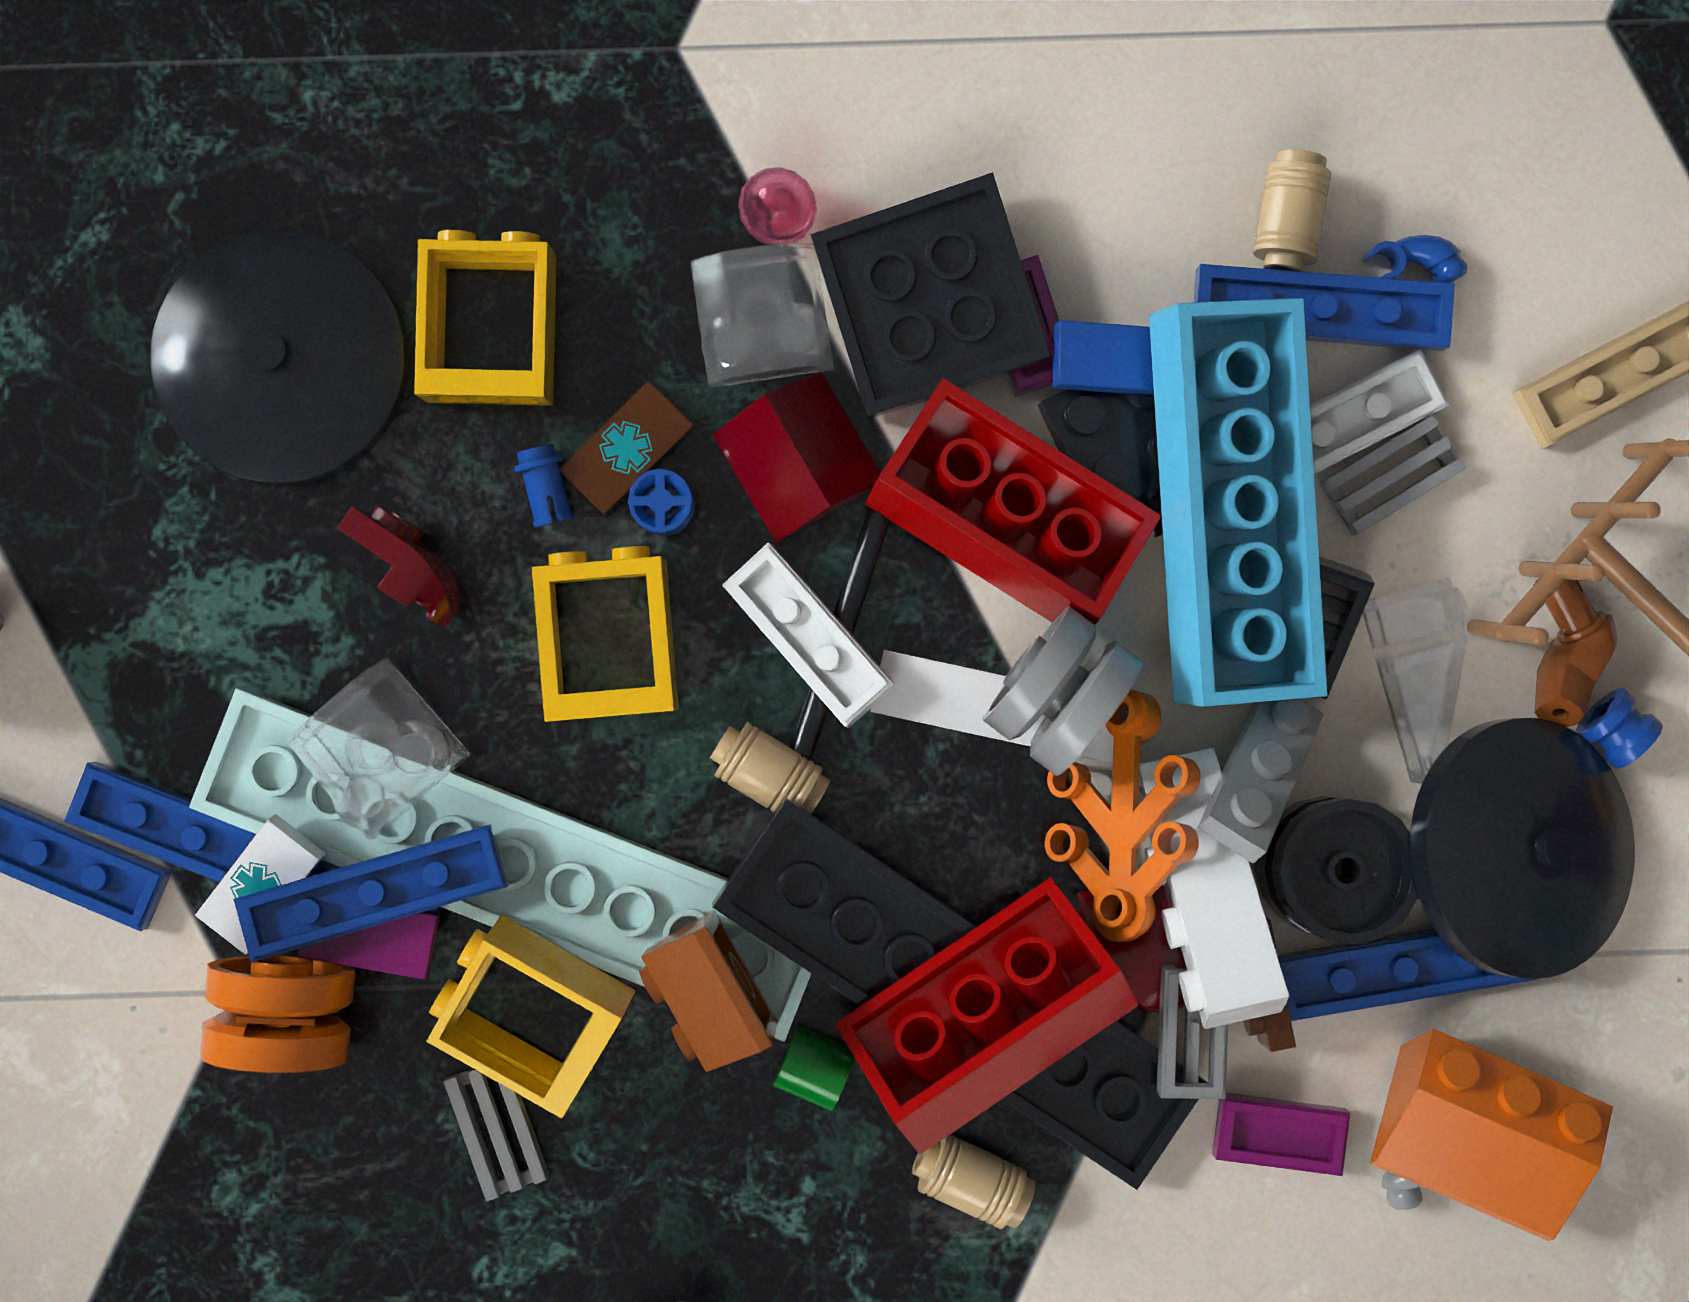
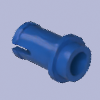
M554 444L543 445L516 453L519 465L513 468L516 474L522 473L534 518V528L553 523L546 498L551 500L556 523L574 518L559 463L564 462L563 455H556Z

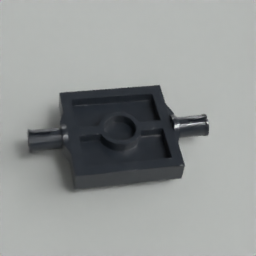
M1065 390L1041 401L1037 406L1058 451L1160 514L1161 518L1153 532L1155 538L1163 535L1154 394Z

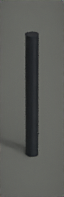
M867 510L834 610V615L852 635L890 524L889 519L871 510ZM810 686L790 748L801 755L813 758L829 708Z

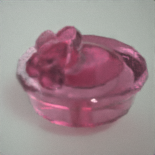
M781 167L763 169L751 176L741 190L738 203L740 218L747 231L761 243L772 246L791 245L804 238L813 226L817 212L815 194L808 182L795 171Z

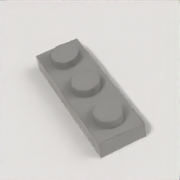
M1302 699L1254 702L1197 828L1251 863H1255L1265 854L1324 713Z

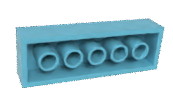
M1304 299L1177 303L1149 315L1173 703L1207 707L1327 696Z

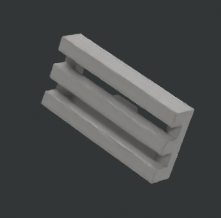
M1434 414L1426 417L1320 482L1353 536L1360 534L1466 469L1461 458L1456 459L1450 450L1453 445L1448 437H1442L1437 429L1440 424ZM1421 436L1424 437L1428 447L1348 496L1344 494L1340 487L1342 484ZM1436 458L1440 463L1441 468L1359 517L1355 512V506L1432 459Z
M1161 965L1157 1093L1161 1098L1226 1099L1228 1024L1210 1028L1208 1083H1198L1199 1010L1188 1012L1186 1005L1183 1083H1175L1179 973L1186 972L1187 968Z
M471 1068L449 1076L443 1082L486 1202L498 1198L502 1193L508 1191L512 1193L523 1189L524 1185L533 1182L537 1184L547 1180L550 1174L522 1096L498 1083L528 1165V1169L519 1171L486 1079L488 1076ZM470 1083L472 1084L504 1177L498 1179L465 1085Z

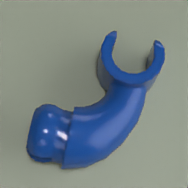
M1432 235L1408 236L1396 242L1384 241L1378 243L1364 255L1362 260L1366 262L1376 255L1387 257L1392 265L1391 272L1386 273L1381 278L1395 279L1403 272L1406 262H1415L1426 271L1430 270L1434 282L1452 283L1467 273V264L1459 255L1461 251L1451 241Z

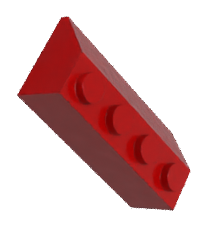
M942 378L881 472L865 502L866 506L1048 621L1053 622L1064 609L1070 606L1094 625L1101 620L1161 518V515L944 378Z
M1050 877L836 1022L835 1026L893 1122L921 1155L1139 1005L1119 967Z

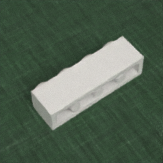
M1210 748L1178 755L1193 760L1198 765L1201 774L1197 790L1190 796L1182 797L1158 824L1159 826L1164 822L1172 821L1190 825L1196 831L1199 839L1196 855L1189 862L1180 863L1162 883L1170 907L1161 911L1166 938L1171 949L1181 947L1187 967L1186 972L1179 973V981L1188 1012L1199 1010L1204 1029L1280 1013L1289 998V994L1249 861L1197 828L1222 774L1215 749ZM1160 760L1140 764L1139 804L1156 785L1154 772ZM1180 766L1173 773L1172 780L1174 786H1177L1182 779V769ZM1155 828V829L1152 831V833L1149 835V836H1150L1151 843H1152V837H1153V834H1154L1156 828ZM1178 832L1171 839L1170 845L1173 853L1180 846ZM1153 847L1144 849L1145 861L1154 853Z

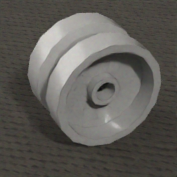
M1070 606L1060 613L1042 636L1038 635L1026 648L1003 680L1004 686L983 717L985 723L1006 739L1012 740L1025 734L1043 714L1045 718L1036 730L1030 743V757L1055 776L1063 773L1095 739L1129 693L1144 665L1141 659L1115 641L1104 645L1082 667L1080 664L1096 639V626Z

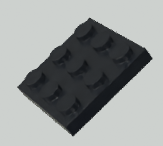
M993 172L810 234L868 418L871 419L929 400L942 378L962 389L1051 360Z

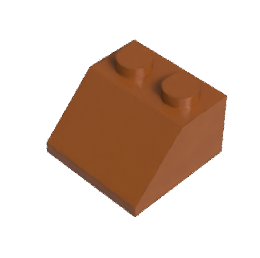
M715 910L647 947L641 956L646 966L639 970L640 977L655 1003L667 1002L678 1022L671 1026L673 1036L682 1053L689 1061L698 1057L704 1070L708 1072L760 1053L773 1045L778 1021Z

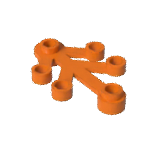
M1130 689L1122 703L1105 724L1108 732L1114 736L1111 806L1092 784L1090 771L1082 763L1073 762L1058 776L1049 771L1047 777L1050 792L1056 797L1072 800L1110 848L1108 871L1088 848L1089 839L1087 833L1081 827L1059 823L1052 826L1045 837V850L1048 856L1054 861L1068 863L1093 894V922L1102 936L1115 942L1133 941L1150 928L1155 917V903L1152 895L1180 863L1189 862L1196 855L1199 847L1198 835L1190 825L1167 821L1158 826L1182 797L1190 796L1197 790L1201 774L1198 765L1193 760L1176 755H1168L1162 758L1154 772L1156 785L1139 804L1140 745L1156 734L1161 723V709L1159 703L1152 695ZM1128 706L1129 714L1123 723L1122 712ZM1180 766L1182 769V779L1177 786H1174L1172 780L1173 773ZM1072 771L1073 782L1070 788L1067 789L1066 777ZM1156 828L1152 837L1154 853L1136 871L1137 849ZM1178 832L1180 846L1173 853L1170 845L1171 839ZM1069 834L1071 844L1069 850L1065 853L1063 842ZM1119 901H1121L1122 911L1120 916L1118 917L1117 907Z

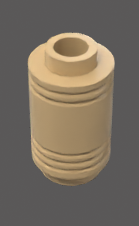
M1289 149L1277 152L1275 161L1268 164L1254 242L1255 247L1253 248V255L1264 261V269L1302 272L1303 266L1312 265L1317 262L1318 246L1320 245L1330 186L1329 182L1332 174L1326 168L1327 158L1325 156L1307 150Z
M748 721L740 732L729 726L710 756V759L720 764L714 774L715 777L721 778L723 782H727L728 785L762 806L770 808L772 812L775 811L784 796H786L812 814L831 781L821 774L823 770L821 766L815 765L811 760L808 761L805 756H801L800 753L764 731L759 730L756 726H752Z
M953 1135L947 1136L921 1155L918 1153L912 1168V1174L920 1177L918 1183L919 1192L926 1193L928 1196L934 1197V1199L970 1216L979 1218L981 1221H986V1223L992 1224L998 1229H1003L1006 1225L1015 1229L1020 1225L1030 1207L1035 1191V1181L1027 1177L1026 1169L1009 1163L1007 1160H1002V1158Z

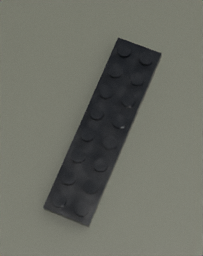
M784 796L712 902V908L860 1006L978 927L786 796ZM1117 1020L1001 1100L1138 1190L1199 1099L1161 1098L1157 1093L1158 1047ZM1176 1060L1175 1083H1183V1064ZM1198 1075V1083H1208L1203 1077Z

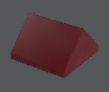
M822 371L764 394L713 434L776 544L871 490L881 474Z

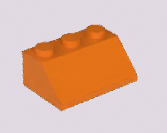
M1431 1029L1400 1047L1370 1164L1544 1240L1551 1241L1557 1237L1601 1167L1613 1106L1436 1029Z

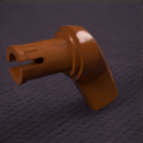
M1566 579L1545 602L1560 631L1545 652L1537 669L1534 713L1539 719H1546L1565 727H1570L1580 722L1584 717L1593 688L1611 659L1617 645V633L1612 615L1605 614L1602 611H1595L1579 581Z

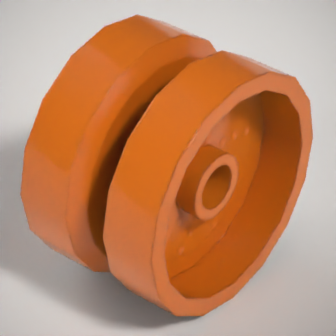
M249 956L232 957L208 963L205 998L216 1008L227 1012H221L203 1022L200 1052L202 1061L216 1067L265 1073H299L327 1070L342 1066L349 1058L351 1028L346 1022L330 1014L336 1013L353 1003L355 969L350 966L292 956H271L254 962H250Z

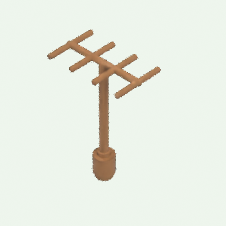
M1668 438L1662 442L1632 443L1624 446L1623 455L1625 458L1645 459V461L1608 502L1574 503L1571 507V514L1576 518H1593L1555 562L1523 561L1519 565L1521 575L1541 578L1501 623L1473 619L1468 622L1467 631L1471 635L1497 638L1500 642L1504 643L1517 641L1543 645L1548 641V632L1543 628L1525 625L1566 579L1598 582L1605 576L1689 656V619L1604 538L1620 518L1653 519L1660 515L1661 507L1657 502L1635 501L1674 457L1689 456V440L1676 441L1675 439ZM1586 558L1593 565L1580 563Z

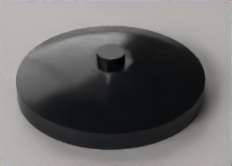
M269 230L244 234L227 240L201 255L186 268L166 295L154 325L151 341V373L159 404L176 434L192 451L214 467L253 482L269 485H296L318 481L335 475L364 457L380 441L394 421L406 391L409 375V347L405 325L393 297L381 280L365 264L342 247L326 239L296 231Z
M1511 718L1489 721L1475 726L1458 736L1440 753L1425 776L1417 795L1410 828V858L1414 883L1423 909L1434 929L1456 954L1473 966L1500 976L1526 979L1550 978L1573 970L1592 957L1608 940L1623 914L1629 897L1634 872L1635 843L1631 815L1621 785L1613 770L1595 747L1581 735L1559 723L1539 718Z

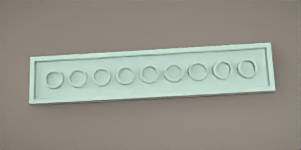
M244 688L235 689L189 806L191 809L255 834L259 832L269 818L277 814L327 853L322 859L323 861L341 868L492 824L509 886L441 907L491 927L494 926L501 914L590 965L641 986H644L639 970L646 966L641 956L647 947L715 910L712 908V902L728 880V878ZM715 910L778 1021L774 1038L785 1042L811 973Z

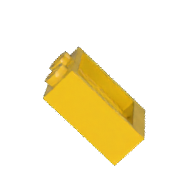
M462 230L439 231L437 240L418 239L415 395L427 403L553 406L557 255L548 242H540L538 234L522 231L504 232L501 234V241L476 240L475 233ZM447 269L534 271L532 371L444 369Z
M630 546L612 549V560L587 562V552L585 551L548 554V566L532 567L544 722L679 710L666 559L662 556L651 557L650 546ZM646 576L655 686L564 694L555 584Z
M501 914L488 934L476 929L461 953L457 963L467 968L459 984L448 979L433 1003L429 1013L439 1020L426 1042L556 1116L563 1118L620 1023L636 990ZM495 958L502 960L593 1012L563 1063L467 1009Z

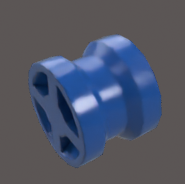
M665 469L647 471L638 477L630 488L628 504L631 515L637 524L654 535L670 536L678 534L687 528L694 517L696 508L694 493L685 480L673 471Z
M1618 688L1601 698L1591 707L1578 723L1576 732L1588 742H1596L1604 749L1605 760L1613 768L1620 769L1638 759L1652 746L1661 734L1663 725L1653 714H1642L1635 708L1634 697L1625 688Z

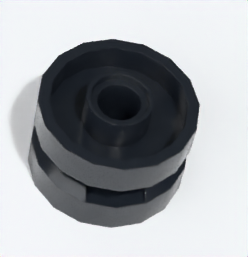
M1325 796L1295 802L1283 811L1266 853L1256 862L1261 894L1275 914L1299 931L1313 934L1326 940L1358 944L1382 938L1404 922L1418 899L1411 867L1410 832L1400 818L1375 803ZM1341 860L1342 871L1337 879L1335 866Z

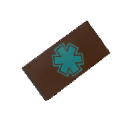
M647 381L560 468V472L604 516H607L629 494L630 488L636 479L647 471L653 470L695 427L660 391Z

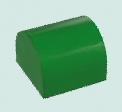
M798 1024L775 1077L773 1086L832 1111L845 1086L855 1057L846 1044Z

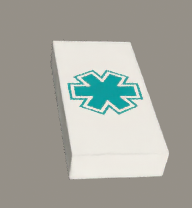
M275 814L265 822L195 916L246 955L248 951L233 899L307 878L327 853Z

